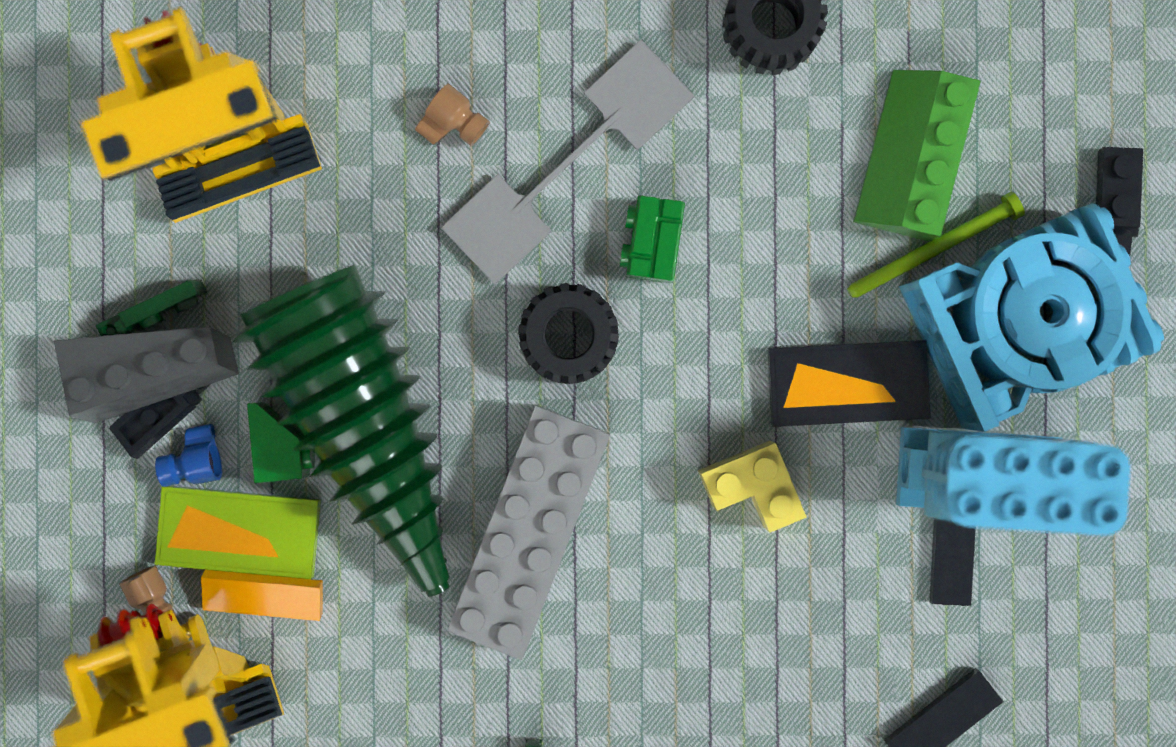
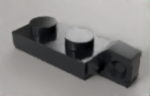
M1102 147L1098 151L1096 205L1100 208L1104 207L1110 212L1114 221L1113 233L1117 242L1126 249L1130 256L1132 237H1138L1141 222L1143 148Z
M209 385L124 413L109 429L130 457L139 459L196 408L195 405H198L202 400L199 394L203 393Z

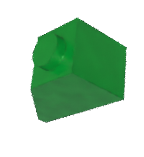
M265 402L247 403L254 483L303 479L310 476V469L315 467L314 451H292L304 437V434L292 424L276 425L282 416Z

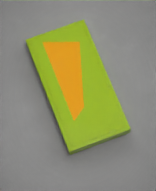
M162 486L154 565L312 579L315 572L321 499Z

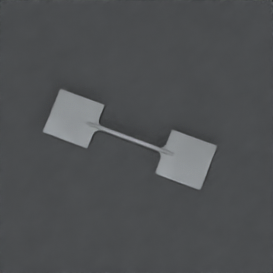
M641 39L584 92V95L602 113L604 118L603 124L527 195H519L497 174L441 227L495 285L552 232L533 211L532 202L541 191L605 131L614 129L619 131L638 151L695 97Z

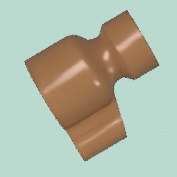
M448 83L432 99L425 111V116L418 123L415 131L435 145L449 132L456 129L459 131L460 138L470 146H473L486 131L490 121L480 113L471 112L469 99Z
M156 565L143 569L119 583L129 605L133 608L141 609L143 612L142 616L146 614L148 604H154L163 612L171 609L175 617H177L172 605L164 601L167 586Z

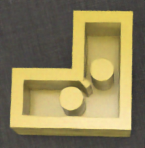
M767 441L698 470L711 504L716 511L751 497L761 523L769 533L807 518L775 442Z

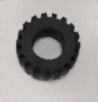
M728 0L722 22V27H725L723 34L725 44L730 43L731 48L729 52L733 58L738 55L742 58L740 65L746 69L750 64L755 66V73L764 74L765 70H771L772 75L781 74L783 69H787L789 72L796 69L800 62L804 63L821 40L827 22L824 21L828 14L827 4L822 5V0ZM766 2L783 5L794 17L796 24L794 34L783 39H773L763 35L754 25L752 10Z
M562 283L559 286H550L544 289V292L538 296L535 295L530 300L531 303L524 309L521 315L522 320L518 327L520 349L525 356V360L536 373L553 382L575 384L595 377L607 367L616 352L619 334L617 318L612 311V307L608 301L606 302L601 297V294L586 288L584 285ZM563 311H575L587 318L592 327L593 337L589 348L583 354L574 358H564L556 355L547 345L545 338L548 322L553 316Z

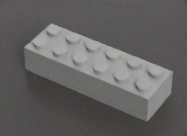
M536 405L534 407L449 624L448 632L519 660L523 659L604 453L610 433L542 406Z

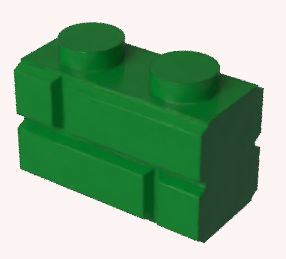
M641 195L637 197L636 205L628 204L625 228L633 229L631 244L623 243L619 266L627 268L626 277L669 284L674 282L685 202Z

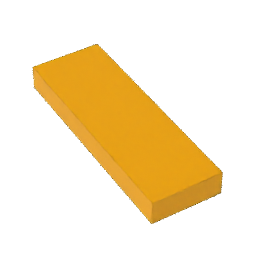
M205 570L201 576L202 610L314 621H320L323 614V580Z

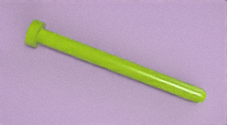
M1012 191L1001 197V204L851 283L847 288L849 295L852 298H858L1008 217L1014 221L1023 217L1025 210L1020 199Z

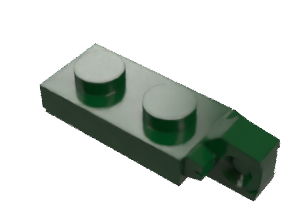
M188 280L95 325L96 329H98L100 336L132 334L133 329L137 325L140 326L141 330H145L163 322L164 319L161 314L175 308L178 314L199 305L197 297L207 293V290L202 280Z

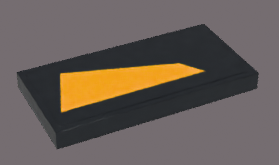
M927 340L767 349L771 427L931 419Z

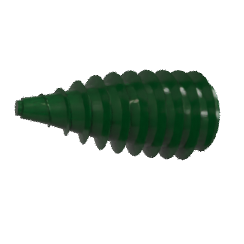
M352 265L290 290L242 313L240 316L246 327L232 342H253L259 355L246 370H267L273 379L272 385L260 398L282 397L289 409L276 425L297 424L304 434V437L292 451L313 450L321 460L309 477L329 475L338 484L339 488L329 502L348 500L359 511L351 525L366 522L380 537L377 545L384 543L421 592H426L428 597H433L447 590L450 587L448 583L450 575L440 539L443 528L438 526L435 509L441 504L443 497L432 494L430 480L440 472L442 465L425 462L424 451L436 440L437 434L417 431L416 421L428 410L430 405L409 403L407 391L420 379V376L400 375L397 362L410 347H389L385 336L398 319H378L374 305L387 291H366L356 266Z

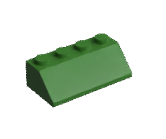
M939 70L892 71L853 220L854 223L928 242L941 237L981 80Z

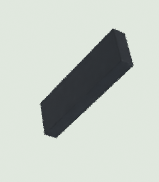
M934 518L929 599L931 604L971 606L976 527H967L952 521Z
M974 668L886 737L884 741L888 747H947L1004 701L977 668Z

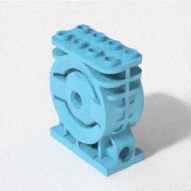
M1095 203L1076 208L999 243L986 251L971 267L957 262L899 286L922 340H927V351L962 429L986 432L999 426L1000 421L1023 412L1030 393H1056L1076 387L1099 375H1107L1121 365H1130L1138 361L1139 357L1152 355L1161 350V342L1164 340L1163 331L1148 312L1145 305L1147 303L1145 290L1133 278L1129 269L1131 265L1129 254L1122 245L1118 244L1113 233L1114 221L1106 208H1100ZM1047 252L1052 254L1053 259L1067 262L1077 273L1064 267L1052 266ZM1003 262L1012 281L1005 289L1000 302L999 316L1002 329L1008 340L1018 350L1033 357L1046 358L1052 370L1053 376L1050 374L1046 365L1038 364L1030 360H1027L1021 355H1019L1017 352H1015L1007 343L1001 332L998 322L997 310L1001 291L1005 283L1007 282V276L1004 270ZM1079 275H1086L1097 291L1098 300L1094 301L1086 281ZM1043 302L1048 303L1053 311L1052 318L1048 323L1040 316V307ZM952 305H953V318H952L950 312H947V310H946L948 307H950V306H952ZM975 369L989 378V380L981 383ZM1010 387L1013 388L1011 394L1008 390Z
M901 427L896 505L921 507L924 508V515L928 517L952 521L967 527L1111 535L1119 531L1126 522L1128 515L1130 462L1126 454L1118 447L1097 444V442L1062 439V437Z

